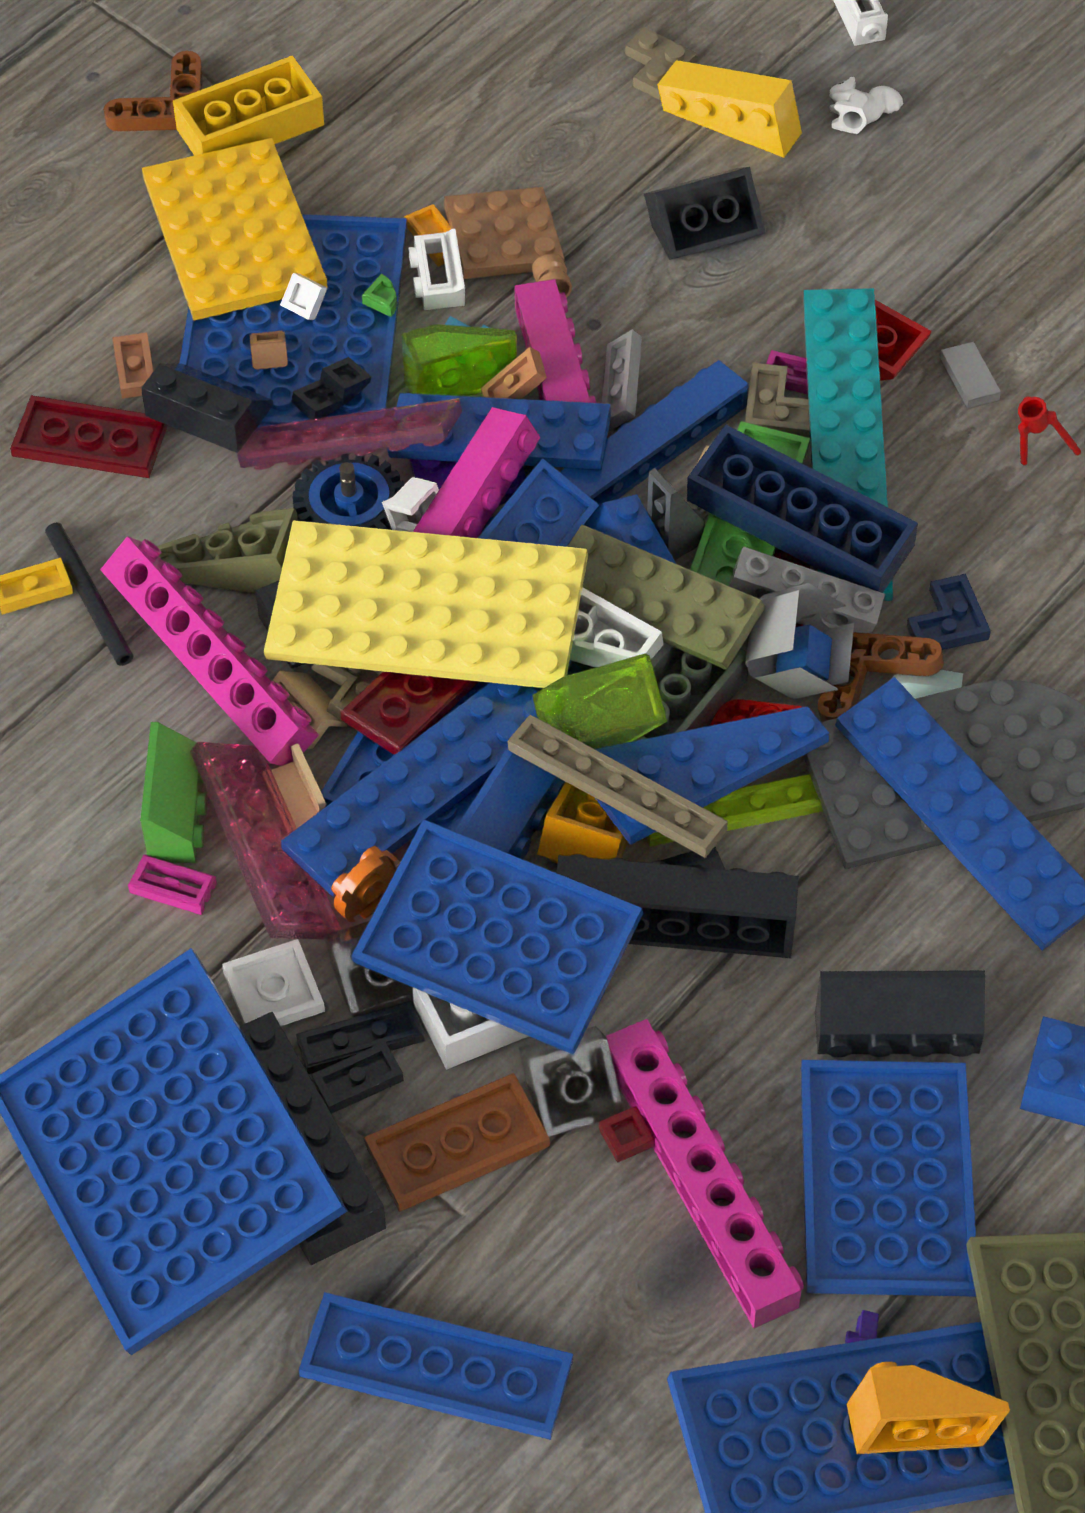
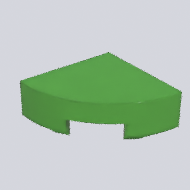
M380 274L362 294V304L392 317L397 307V295L391 280L385 275Z

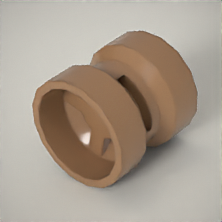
M546 254L536 259L532 265L535 281L555 279L559 293L564 292L567 298L572 291V284L567 275L564 259L558 254Z

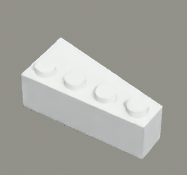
M582 588L570 660L635 679L664 645L662 632L589 590Z

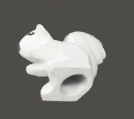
M850 77L848 80L836 84L829 91V97L836 102L830 105L829 109L831 112L839 115L838 118L832 121V128L858 134L867 124L878 120L882 113L890 114L898 111L903 105L902 96L891 87L877 86L872 88L869 93L855 89V77Z

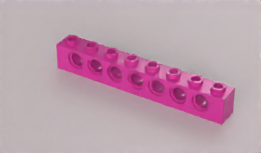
M127 536L100 570L269 763L283 766L293 762L291 746L299 744L304 753L319 736L309 724L312 721L310 716L287 700L290 696L289 693L278 683L270 681L265 675L268 672L266 667L257 659L249 657L244 652L245 644L237 636L228 633L222 627L224 621L218 614L210 609H206L202 605L203 597L192 587L185 586L180 580L182 577L181 572L160 558L162 552L154 543L147 539L141 542Z
M645 1019L604 1036L603 1058L630 1107L637 1106L655 1138L653 1148L753 1329L798 1309L801 1291L804 1289L801 1276L794 1266L788 1267L782 1256L784 1250L779 1237L774 1231L768 1232L762 1221L764 1215L757 1199L754 1196L748 1197L743 1188L744 1179L739 1167L735 1162L729 1163L723 1153L725 1146L719 1132L715 1128L710 1130L704 1119L706 1118V1113L701 1100L696 1095L692 1097L686 1088L687 1079L679 1063L673 1064L667 1054L669 1052L668 1045L660 1030L654 1031L648 1019ZM651 1066L654 1070L642 1071L639 1067ZM667 1098L672 1100L673 1103L661 1104L657 1100ZM686 1131L691 1133L692 1136L681 1138L675 1133ZM697 1165H707L711 1170L701 1172L694 1167ZM721 1198L730 1201L731 1204L719 1206L713 1201ZM736 1233H745L748 1236H750L751 1239L747 1241H738L735 1238H733L732 1235ZM755 1268H765L771 1274L764 1277L757 1276L752 1270Z

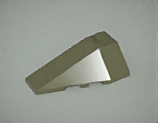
M295 508L262 511L250 515V522L232 528L228 522L219 525L217 532L202 538L192 534L159 545L157 547L162 552L160 558L181 572L182 577L180 580L183 583L256 593L255 590L280 580L293 520L298 521Z

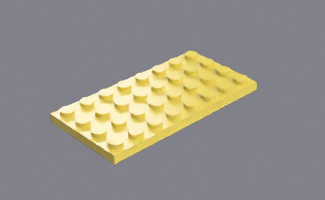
M293 520L265 643L264 655L268 660L564 690L588 559L587 549Z

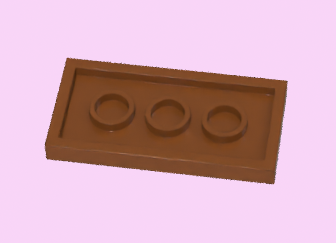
M514 1073L364 1137L365 1146L399 1212L550 1146V1138Z

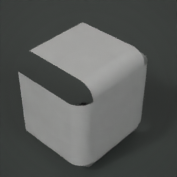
M810 583L765 594L760 598L766 607L748 635L745 665L748 667L751 677L791 699L838 690V688L832 685L848 682L854 623L821 631L832 638L829 680L823 681L800 667L776 673L777 654L793 650L795 624L797 621L805 616L845 607V604Z

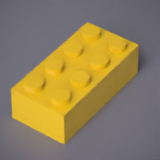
M293 55L173 100L177 131L194 156L272 138L274 144L324 126L322 95Z

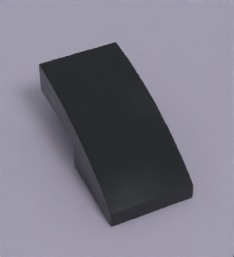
M347 357L322 368L320 380L293 391L291 403L309 419L316 422L333 413L359 394L371 382V376L351 358Z

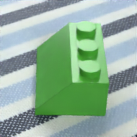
M151 722L140 818L147 856L170 863H195L197 848H203L204 825H199L200 815L207 814V793L202 792L203 783L210 782V761L203 760L201 744L159 722Z

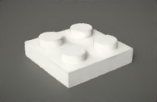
M298 939L222 964L224 975L243 1025L269 1012L274 1013L280 1026L325 1012L324 1002Z

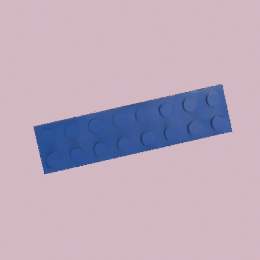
M895 677L836 719L835 726L1042 951L1085 918V880Z
M489 683L281 840V848L335 898L336 895L331 891L334 881L340 875L349 873L360 862L361 856L367 849L377 846L381 851L395 852L415 836L423 819L434 822L452 806L483 784L507 749V741L529 715L555 728L562 723L563 713L533 687Z

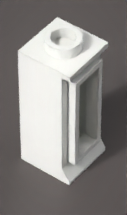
M833 0L854 46L885 40L888 14L884 13L879 0H861L866 12L860 11L856 0Z

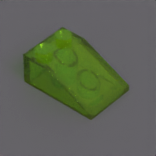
M439 324L402 333L405 384L411 394L471 396L482 393L481 388L517 358V335L514 330Z
M646 653L562 677L532 695L539 720L593 749L632 742L667 722L650 655Z

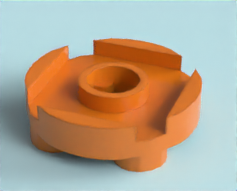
M377 846L367 849L361 856L360 862L349 873L340 875L334 881L331 891L336 895L334 899L335 910L348 922H356L354 916L358 914L363 919L374 914L401 861L387 850L381 851Z

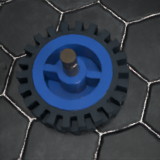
M348 451L340 452V461H335L333 454L325 456V466L319 460H316L312 463V471L305 468L301 473L302 480L297 478L292 498L293 508L297 512L298 521L392 530L382 502L392 498L404 486L403 480L400 481L399 472L397 470L392 471L391 464L386 460L379 466V457L373 454L368 462L365 461L364 452L356 451L355 460H349Z

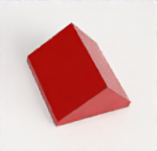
M875 300L880 381L891 380L898 375L930 337L931 330Z

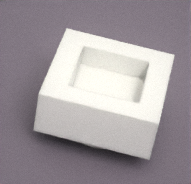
M293 273L280 305L308 320H315L328 288L301 274Z

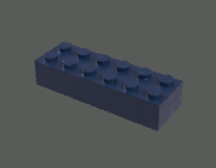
M726 424L687 477L688 502L830 576L881 593L885 591L915 546L917 522Z

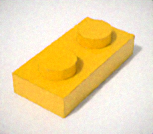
M61 557L0 575V611L2 615L73 594L72 586Z

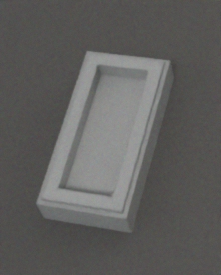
M974 342L941 350L940 359L966 408L1000 400L1001 391Z

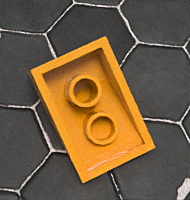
M565 782L546 814L537 855L549 858L557 864L558 855L571 856L580 854L588 858L610 860L612 858H622L628 842L595 797Z
M882 1362L870 1367L846 1404L857 1454L984 1446L1010 1412L1009 1404L1006 1401L915 1365L897 1366L895 1362Z

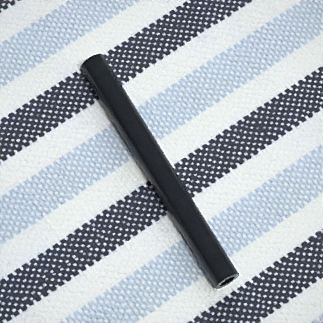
M58 522L50 524L45 529V533L58 557H61L67 574L115 662L119 666L127 665L134 657L62 524Z

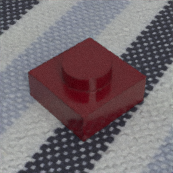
M637 1106L599 1122V1130L617 1163L653 1148L655 1145V1138Z

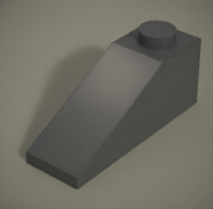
M655 468L650 470L647 513L673 559L676 560L699 546L705 522L697 509H692Z

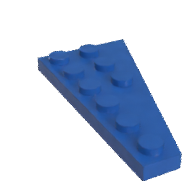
M807 706L597 748L595 750L703 808L828 743L829 732ZM595 798L630 845L657 832Z

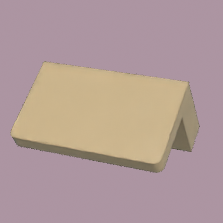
M279 671L273 681L281 685L289 693L290 696L287 700L293 706L301 708L310 716L312 721L309 724L319 734L308 749L315 747L329 726L347 727L348 724L327 712L332 699L309 674L290 671Z
M299 744L291 746L293 762L265 772L266 781L290 833L326 807L325 799Z

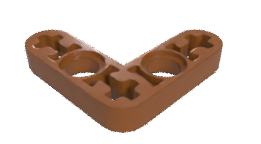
M181 51L172 58L170 97L118 98L107 102L103 109L106 126L113 131L177 130L173 100L202 90L200 56L193 51ZM185 66H189V74H184ZM182 87L194 88L193 91L188 93L178 91ZM149 111L160 112L156 117L144 116Z
M853 632L851 653L853 649L855 650L851 654L849 675L853 676L854 680L844 686L832 685L838 688V690L820 694L818 701L820 719L822 722L836 719L855 706L859 701L867 672L931 676L938 673L944 665L941 645L936 640L930 638ZM888 649L899 651V654L892 659L880 657L881 653ZM836 698L840 699V703H841V706H842V708H838L837 710H836V706H837V699H836Z

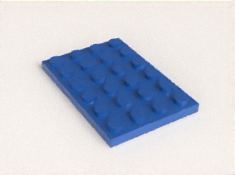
M423 819L351 957L356 964L574 1055L633 936L643 911L639 906Z
M801 1060L806 1293L976 1297L966 1246L970 1237H976L966 1063Z

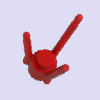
M1025 397L1018 407V415L1021 421L1018 425V430L1020 433V463L1022 465H1026L1028 462V434L1030 432L1034 434L1041 433L1047 428L1048 424L1054 427L1075 455L1081 454V450L1057 419L1056 412L1048 411L1043 399L1039 397Z

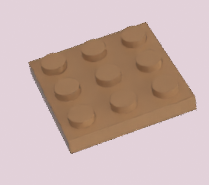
M543 187L444 196V209L451 229L456 230L463 279L532 272L534 261L546 254H558L564 259Z

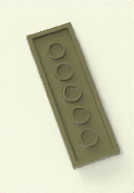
M585 525L580 526L568 547L587 549L588 559L583 588L660 630L664 643L726 670L766 607L761 599Z

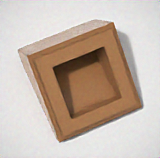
M285 331L251 333L250 346L254 369L287 366Z

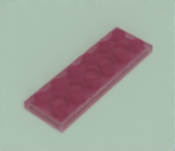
M457 398L262 426L255 430L237 454L241 468L254 467L256 470H263L273 466L275 463L287 462L288 465H298L311 458L321 457L322 460L327 461L336 459L342 454L354 452L357 456H363L374 452L376 449L389 448L390 451H399L409 447L411 444L423 443L424 446H434L442 443L447 438L461 415L462 408L460 400Z
M197 742L190 751L270 939L334 940L342 929L323 887L281 848V840L297 828L266 758L253 745Z

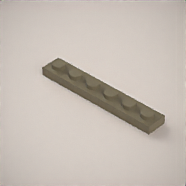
M532 715L526 718L507 741L508 750L704 858L707 857L727 831L728 821Z

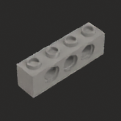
M746 547L742 548L728 586L760 599L765 594L810 583L846 606L802 617L797 621L798 624H810L823 631L854 623L853 632L872 634L885 596L884 593Z

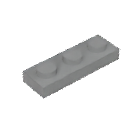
M633 329L607 344L602 403L610 404L611 406L608 431L629 422L636 414L642 336Z

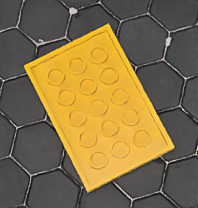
M272 138L142 168L143 179L194 321L282 300L293 273L301 274L327 287V278Z

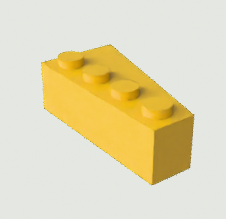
M676 60L657 84L663 111L785 158L802 134L792 80Z

